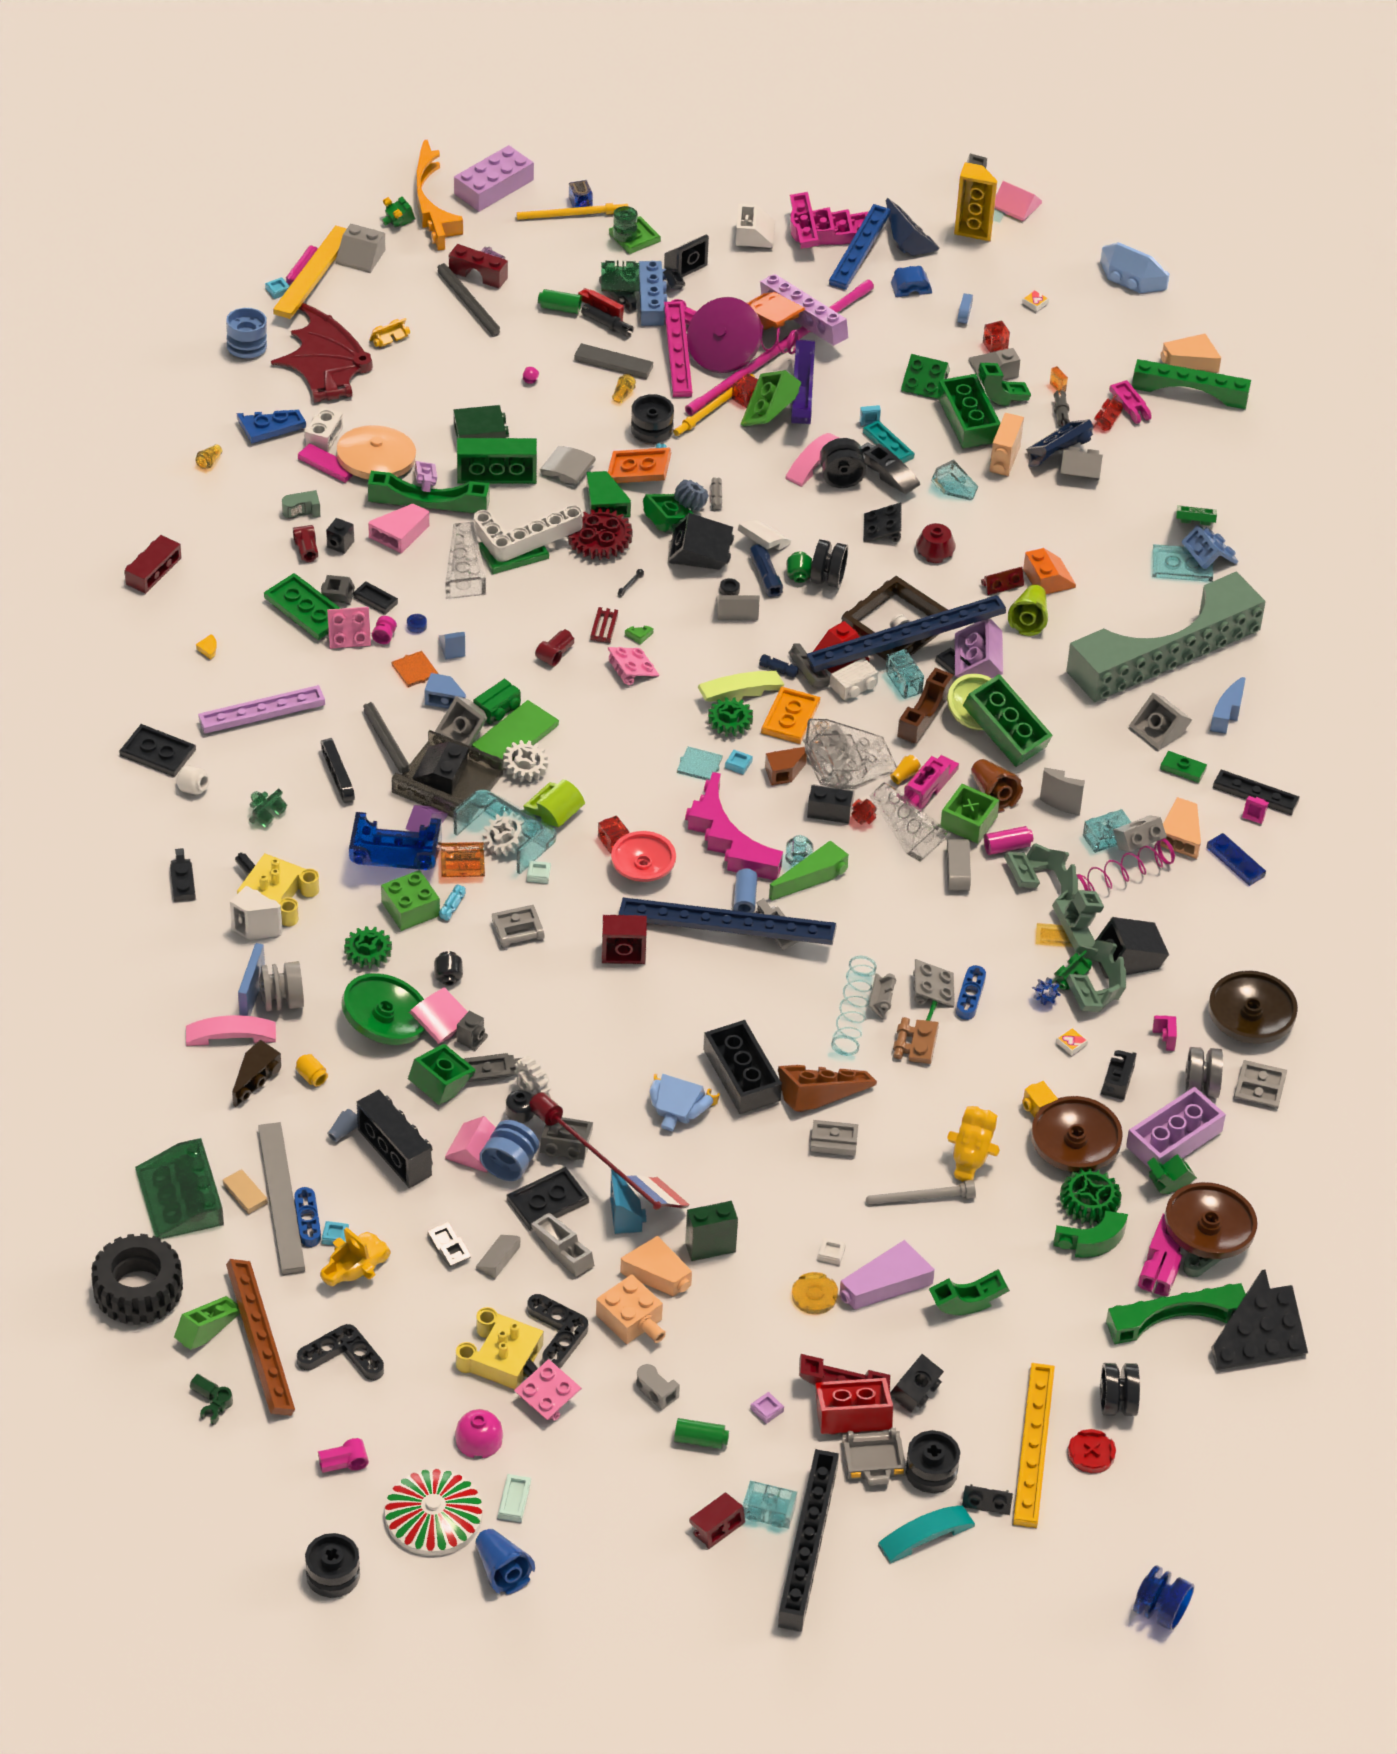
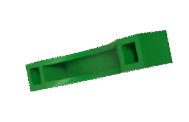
M1137 359L1132 387L1135 390L1146 392L1166 387L1194 388L1211 394L1226 406L1246 410L1251 380Z
M371 470L368 481V502L405 506L415 504L423 508L476 513L480 510L488 511L490 483L469 481L457 487L430 489V492L422 491V487L410 484L390 472Z
M1242 1283L1227 1284L1212 1289L1205 1288L1191 1293L1184 1292L1170 1297L1138 1301L1134 1304L1116 1305L1108 1308L1106 1324L1115 1345L1135 1341L1151 1326L1178 1316H1203L1227 1323L1246 1293Z

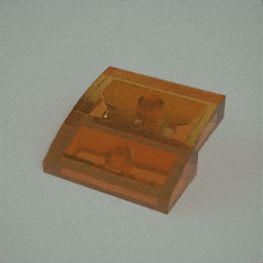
M484 842L441 843V876L485 877Z

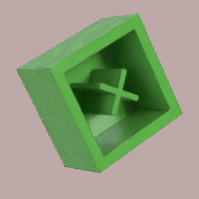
M961 784L942 809L940 827L978 844L998 816L999 799Z
M420 870L381 885V902L401 931L440 915V898Z

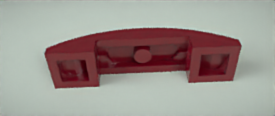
M805 1354L800 1355L799 1376L814 1386L815 1382L886 1378L890 1392L889 1374L868 1370L864 1375L823 1365L824 1359Z

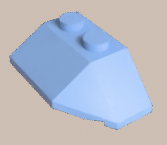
M1119 242L1102 247L1100 263L1108 280L1138 293L1167 290L1170 274L1166 270L1164 271L1162 266L1152 256Z

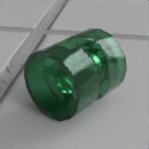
M622 206L614 211L613 236L620 242H631L637 237L638 213L634 208Z

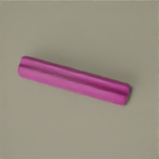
M308 246L286 276L287 284L294 282L318 248L316 246Z

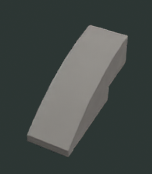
M551 1213L531 1223V1227L548 1250L575 1277L595 1266L592 1251L578 1241L577 1234Z

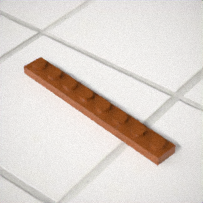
M229 1259L226 1267L270 1414L291 1416L295 1411L294 1403L251 1262Z

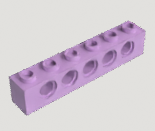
M776 274L760 281L761 294L776 292L805 308L804 311L799 313L798 318L793 319L801 326L833 346L848 339L847 319Z

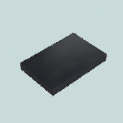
M140 724L119 750V753L124 758L175 777L196 751V745Z
M564 1167L507 1194V1201L531 1231L533 1230L531 1223L544 1215L551 1213L556 1218L561 1217L588 1204L589 1197L569 1170Z

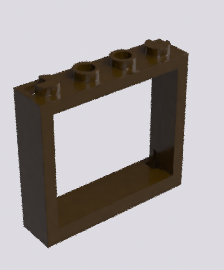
M895 576L891 580H887L879 589L872 591L863 601H859L851 610L846 611L841 619L842 622L845 621L858 632L859 637L875 633L859 621L894 594L928 616L948 609L898 576ZM938 635L876 654L897 667Z

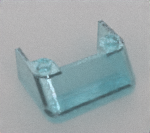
M478 790L454 810V834L458 836L483 812L488 813L496 818V814L502 817L505 811L508 815L511 812L521 815L525 821L522 824L521 832L528 840L517 849L518 874H521L529 867V861L538 859L556 842L555 828L531 813L490 791Z

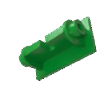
M1085 950L1080 956L1075 953L1067 961L1070 964L1067 968L1062 965L1054 973L1056 978L1051 984L1057 981L1060 989L1069 990L1070 987L1066 981L1069 974L1084 975L1091 969V960L1085 959L1083 956L1087 951Z

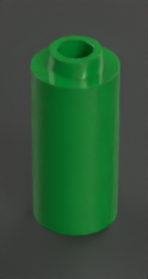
M544 289L543 292H539L538 303L541 305V308L579 314L582 295Z
M678 1418L674 1442L722 1449L723 1444H728L729 1431L725 1430V1425Z

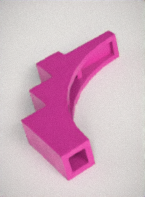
M712 772L710 780L705 782V795L701 794L700 800H694L692 807L687 808L685 820L688 821V830L705 833V841H708L707 850L725 854L724 861H727V871L737 873L741 869L748 868L755 871L757 877L775 881L779 877L782 868L783 851L767 847L752 840L739 831L729 820L719 799L721 773Z

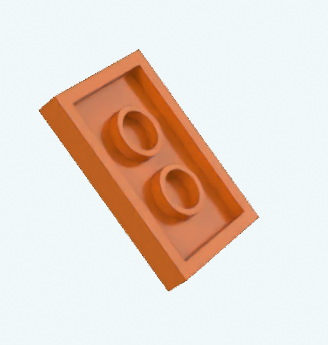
M670 447L613 451L608 473L616 483L665 480L672 454Z

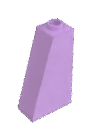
M903 1240L841 1280L839 1295L844 1303L849 1304L855 1310L933 1284L935 1269Z

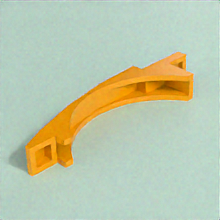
M424 140L417 167L418 210L422 227H428V231H432V243H436L439 251L445 250V237L463 235V218L438 208L424 195L422 191L424 182L433 172L440 168L439 162H432L440 157L439 150L431 151L428 140Z

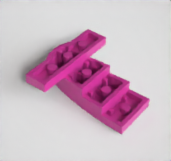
M808 192L790 195L792 206L790 233L793 239L800 243L801 249L819 245L850 244L868 214V211L850 214L849 209L831 212L830 207L812 211Z

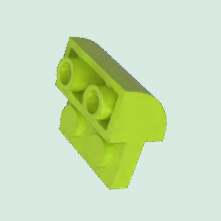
M562 779L558 784L549 782L523 807L525 813L540 816L543 824L560 827L585 804V801L580 791L571 782Z

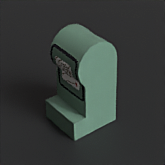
M317 490L284 496L282 498L283 516L295 518L298 515L312 514L313 518L321 517Z

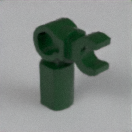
M196 1374L191 1380L190 1389L211 1400L210 1405L202 1408L200 1412L201 1419H204L208 1414H213L210 1421L212 1425L216 1424L219 1420V1413L224 1412L225 1409L233 1404L231 1390L225 1386L219 1387L200 1374Z

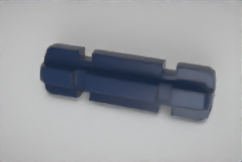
M763 654L759 660L760 666L769 667L770 670L784 675L787 673V676L795 678L798 674L797 666L792 664L789 666V663L774 657L771 659V656Z

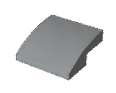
M558 446L540 468L542 476H559L561 483H578L596 459L595 456L582 450Z
M1044 767L1040 800L1058 810L1080 815L1085 780L1064 777L1065 771Z
M1243 1060L1234 1098L1278 1108L1287 1070Z

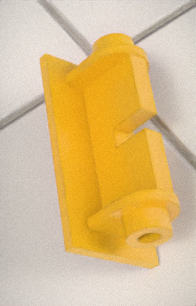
M406 318L401 320L395 319L389 325L374 328L369 341H373L376 347L379 346L381 348L393 343L391 336L394 337L395 341L408 337L410 329L404 326Z

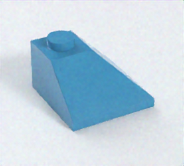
M611 1169L610 1202L614 1233L642 1232V1223L647 1221L646 1209H641L639 1197L626 1181Z

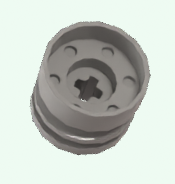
M299 961L284 963L283 973L278 972L276 964H272L273 974H268L267 965H261L259 985L261 1000L265 1005L266 1011H272L271 1001L274 1000L276 1001L277 1010H281L283 999H286L289 1009L304 1007Z

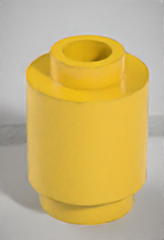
M312 1054L302 1055L298 1058L295 1069L310 1085L318 1087L327 1080L326 1068Z

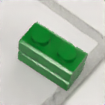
M504 678L473 699V703L484 710L487 717L485 722L490 725L496 720H502L506 713L520 706L521 692L520 689Z

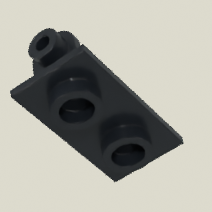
M970 1484V1486L965 1485L962 1505L965 1508L1010 1515L1013 1493H1008L1009 1490H990L973 1486V1484Z

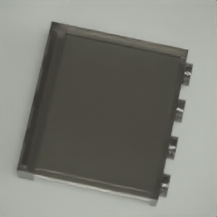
M429 730L428 742L409 764L410 770L402 773V775L395 773L391 778L392 793L423 806H431L448 813L447 816L466 823L503 775V759ZM448 741L468 748V763L452 795L412 780L428 747Z

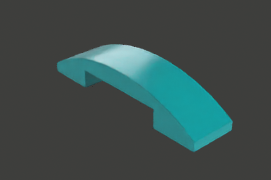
M963 1505L946 1507L922 1515L904 1524L878 1542V1546L889 1563H893L911 1555L912 1549L949 1532H952L953 1535L959 1534L975 1527V1523Z

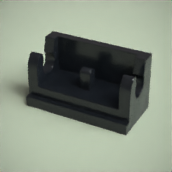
M1116 1050L1114 1056L1122 1057L1123 1059L1111 1057L1101 1094L1125 1100L1134 1071L1137 1053Z

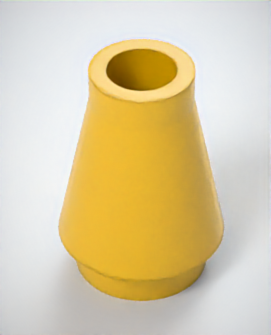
M905 756L890 777L894 783L900 784L916 774L921 764L915 756Z

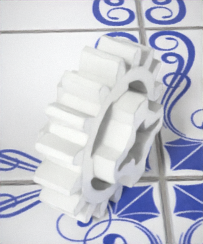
M520 740L519 745L513 742L511 748L507 747L506 752L503 754V768H507V774H513V779L520 777V782H523L524 778L532 782L533 777L539 780L540 775H545L548 768V754H544V748L538 749V743L533 746L529 740L527 744H524L522 740Z
M505 811L502 817L496 814V820L490 819V826L484 827L487 832L482 834L485 839L483 842L491 853L495 852L497 856L503 853L505 856H508L509 851H512L514 854L516 853L515 848H522L521 842H527V838L524 835L529 834V831L527 830L528 825L521 815H516L514 812L508 815Z
M530 1056L516 1061L517 1063L514 1065L516 1070L514 1071L518 1075V1078H516L518 1087L528 1091L533 1096L543 1092L551 1097L549 1093L551 1088L547 1084L549 1083V1077L541 1069V1065L536 1064L535 1059L531 1060Z

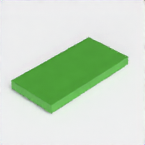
M527 700L472 744V750L504 770L502 760L507 747L511 748L513 742L519 745L520 740L524 744H527L529 740L531 745H535L559 725V720Z

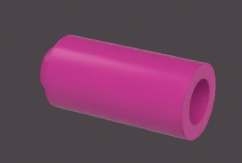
M1027 826L984 834V846L988 855L1030 847L1031 842L1034 840L1032 830H1028Z

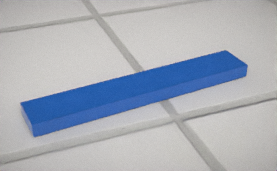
M876 204L872 205L830 277L829 285L847 290L891 214V209Z

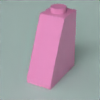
M410 504L373 519L368 523L369 538L397 552L403 553L430 526L429 511L415 504Z

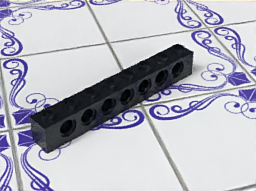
M815 1449L780 1605L778 1628L799 1632L803 1630L836 1479L839 1453Z

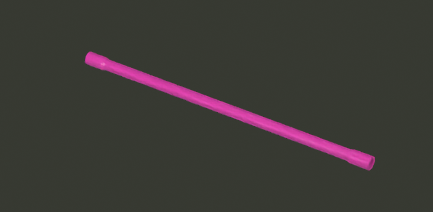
M867 279L829 308L837 313L852 302L873 290V282ZM803 326L797 329L799 339L811 332ZM794 332V334H793V336H792V339H791V345H792V343H793V341H794L795 332ZM789 335L779 342L782 351L787 349ZM776 344L771 350L764 352L710 391L686 405V413L693 416L709 402L781 353L778 345Z

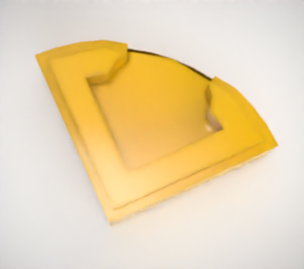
M210 634L196 644V650L210 660L215 656L217 642L215 637Z

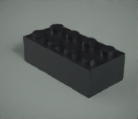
M746 1020L704 1032L703 1050L739 1114L781 1101L782 1083Z
M378 1089L356 1101L358 1131L407 1187L411 1188L431 1177L433 1165L431 1151L433 1149L430 1142L421 1137L416 1126L411 1125L406 1120L401 1110H397L388 1095L385 1096Z

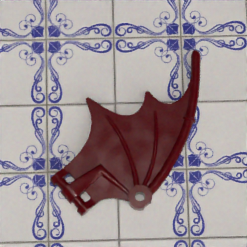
M302 303L299 309L306 313L310 323L302 329L291 331V335L297 337L302 345L296 351L272 360L271 365L290 367L301 373L310 386L314 403L320 402L323 399H327V401L339 399L341 396L353 397L349 382L357 372L367 373L372 370L371 354L364 352L359 342L331 315H327L310 305Z

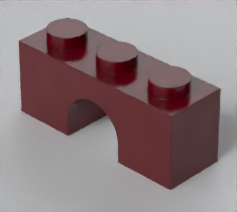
M456 244L449 253V268L456 275L466 278L470 271L475 269L482 275L483 284L498 289L508 279V260L460 244Z

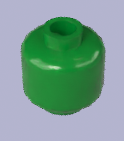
M799 551L794 552L788 557L786 561L787 576L791 580H794L796 583H803L811 578L812 558L809 555Z

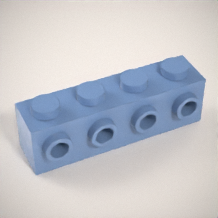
M639 261L641 326H664V302H667V294L664 293H666L667 285L666 281H663L666 280L663 274L666 269H662V261Z

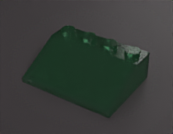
M201 1138L177 1143L135 1167L155 1237L164 1239L224 1225L223 1207Z

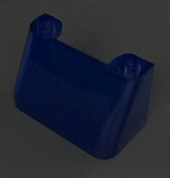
M356 812L349 845V858L358 865L430 870L435 866L441 849L442 819L431 818L428 826L420 825L419 832L378 829V821H373L372 823L367 819V813Z

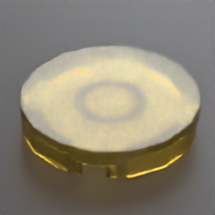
M810 1272L803 1274L792 1286V1300L801 1311L808 1314L818 1315L826 1313L835 1306L838 1299V1287L832 1278L830 1280L823 1273Z

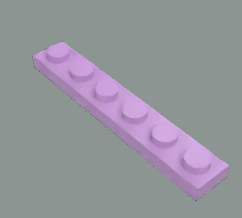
M317 685L199 713L198 718L204 734L323 706L325 705V698L320 686Z

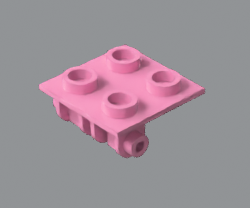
M369 607L327 610L330 649L371 646Z
M607 648L610 652L608 656L609 662L625 684H633L635 676L659 677L654 665L649 661L641 648Z
M548 1359L514 1391L546 1420L553 1419L556 1421L560 1417L559 1409L582 1388Z

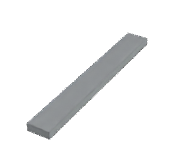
M281 1122L258 1125L281 1271L282 1274L304 1272L305 1264Z

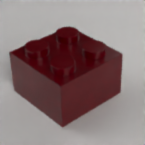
M603 915L602 963H646L647 916Z

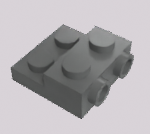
M561 1118L589 1143L593 1122ZM559 1123L552 1126L545 1124L541 1136L540 1153L548 1157H567L573 1161L585 1160L588 1151L585 1145Z

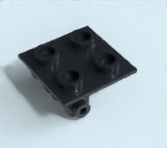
M901 502L864 513V542L887 535L893 542H898L901 539Z

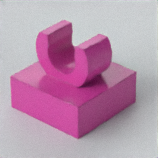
M1248 796L1242 818L1262 824L1269 802L1258 797Z

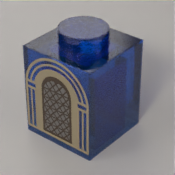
M587 180L569 183V199L573 208L593 206V193Z

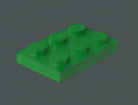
M1177 505L1176 519H1180L1181 523L1191 524L1192 520L1200 521V525L1212 526V522L1216 523L1217 509Z

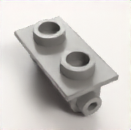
M877 973L875 974L868 1005L882 1019H884L885 1013L891 1008L893 995L891 991L894 990V985L896 984V978L891 973L884 977Z

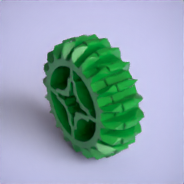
M1090 1168L1087 1172L1080 1169L1078 1174L1072 1172L1070 1177H1066L1061 1185L1059 1196L1062 1209L1066 1210V1216L1072 1215L1073 1221L1080 1219L1082 1224L1087 1221L1091 1226L1094 1222L1100 1224L1104 1218L1105 1211L1117 1212L1120 1208L1122 1198L1119 1184H1115V1178H1109L1108 1172L1102 1175L1099 1169L1096 1172H1092Z

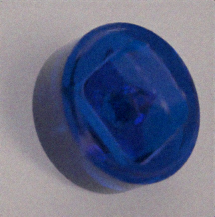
M422 614L410 615L407 618V629L412 633L424 632L427 629L426 617Z

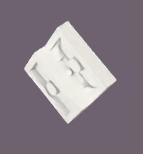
M747 520L738 525L737 530L767 550L772 547L780 550L790 545L792 541L759 520Z

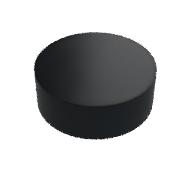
M727 578L721 581L720 593L722 595L739 594L740 583L737 580Z

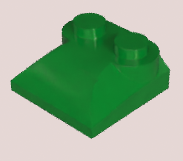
M645 494L643 498V511L645 515L656 525L658 530L663 532L672 530L673 526L688 513H692L689 508H685V506L680 505L675 500L674 494Z

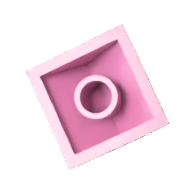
M1005 181L1002 182L995 199L996 210L1021 221H1024L1042 204V200L1035 194Z
M485 1116L463 1123L445 1155V1159L487 1173V1169L480 1161V1152L496 1127Z

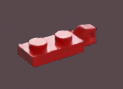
M584 288L578 292V295H582V302L589 303L613 317L621 318V321H623V305L594 290Z

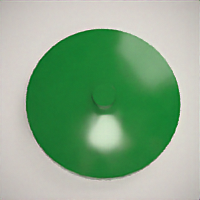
M370 973L354 978L347 985L341 1000L343 1013L351 1026L365 1037L383 1044L403 1045L417 1040L425 1031L421 1024L409 1013L424 998L405 981L386 974Z

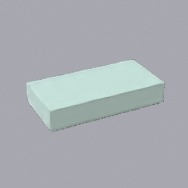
M507 1474L498 1519L522 1523L531 1486V1478Z

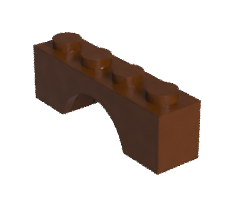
M934 668L925 682L923 692L915 707H907L900 717L897 737L917 744L947 700L948 691L953 684V674Z

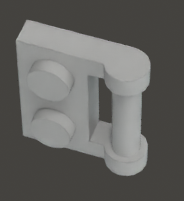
M534 904L492 913V921L502 948L508 947L512 943L545 938L544 930ZM534 927V930H531V931H526V932L517 933V934L508 935V936H507V934H506V933H509V932H514V931H518V930H523V929H528V928Z

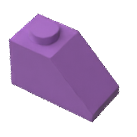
M414 805L405 829L411 831V835L419 839L432 837L447 818L448 813L431 806Z

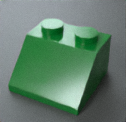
M442 1044L415 1058L407 1079L438 1105H441L457 1095L474 1075L476 1069L446 1044Z

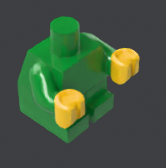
M403 196L398 198V201L392 203L389 197L383 199L387 216L381 220L385 226L392 223L394 227H399L415 220L412 207Z

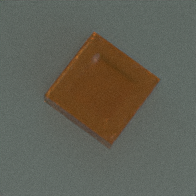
M1058 366L1051 368L1050 384L1059 393L1060 390L1066 392L1068 377Z

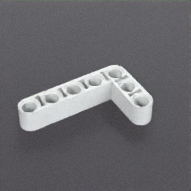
M576 505L567 506L507 532L503 530L489 511L480 510L474 514L475 533L492 556L500 562L508 561L573 534L583 527L582 510Z

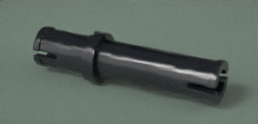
M589 303L583 305L587 308L582 307L581 313L627 337L631 336V333L628 331L633 333L634 327L621 321V318L613 317Z

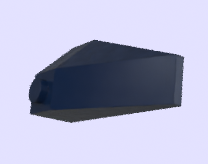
M889 198L885 200L887 208L891 209V214L889 215L893 238L898 243L896 247L904 254L908 252L914 256L939 250L940 247L930 236H926L923 229L912 221V218L900 206Z

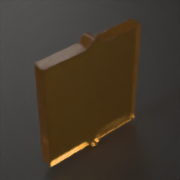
M422 651L405 655V657L391 662L407 687L425 683L431 673L438 674Z

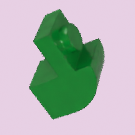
M1178 1154L1165 1164L1160 1163L1155 1157L1147 1162L1151 1168L1149 1177L1161 1194L1174 1193L1197 1179L1188 1163Z

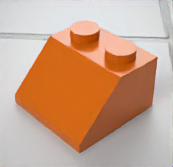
M1045 548L1025 552L1023 570L1032 585L1043 587L1046 594L1076 588L1074 580L1060 557Z

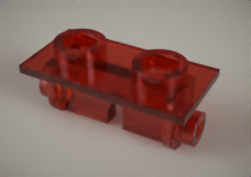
M1117 394L1111 400L1109 398L1105 400L1101 406L1104 410L1100 409L1094 417L1096 422L1093 425V429L1096 425H1099L1103 431L1111 429L1116 418L1123 410L1122 403L1114 400Z

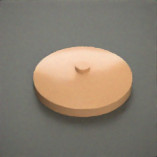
M370 425L354 428L341 436L337 443L336 456L339 464L346 471L360 478L369 479L371 470L390 472L396 477H400L413 467L416 448L412 440L404 433L385 426Z

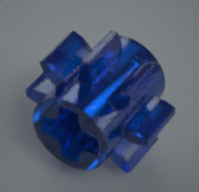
M1049 977L1046 978V981L1038 979L1036 987H1032L1036 992L1033 998L1036 1000L1041 999L1040 1002L1043 1005H1046L1047 1001L1054 1004V999L1061 995L1056 989L1060 985L1056 982L1052 983V979Z

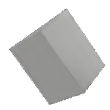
M717 595L718 620H758L760 595Z

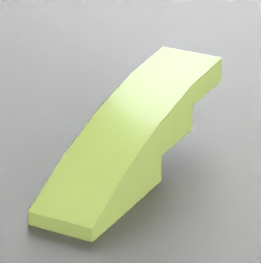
M755 671L717 678L701 683L697 688L705 701L717 702L719 699L723 702L725 697L732 701L735 697L736 701L739 702L743 696H761L764 690L779 691L781 686H784V683L777 671Z

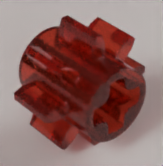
M858 799L852 804L853 812L851 815L859 824L862 825L867 822L870 825L876 819L877 814L875 812L877 807L869 799L863 801Z

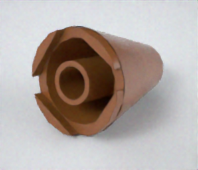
M980 759L973 764L971 774L979 790L999 799V812L1005 811L1003 808L1012 807L1018 802L1023 793V787L1021 786L1022 781L1017 775L986 759Z

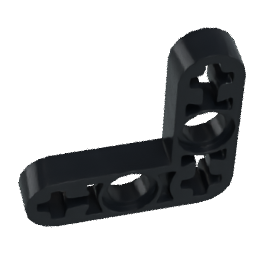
M534 1294L527 1301L529 1315L559 1330L543 1351L542 1365L549 1358L553 1359L557 1351V1360L553 1359L551 1362L560 1369L586 1336L588 1320L584 1315L544 1295ZM559 1312L564 1317L556 1320L552 1318V1314ZM569 1339L572 1343L568 1346H562L559 1344V1341Z
M345 1324L303 1346L297 1352V1364L303 1370H312L345 1352L367 1379L377 1380L384 1374L383 1360L359 1330L351 1324ZM324 1344H332L334 1346L329 1351H325L321 1347ZM362 1348L365 1349L367 1353L365 1355L358 1356L354 1353V1351L356 1349ZM369 1360H370V1364H371L372 1367H373V1368H371V1369H369V1362H368Z

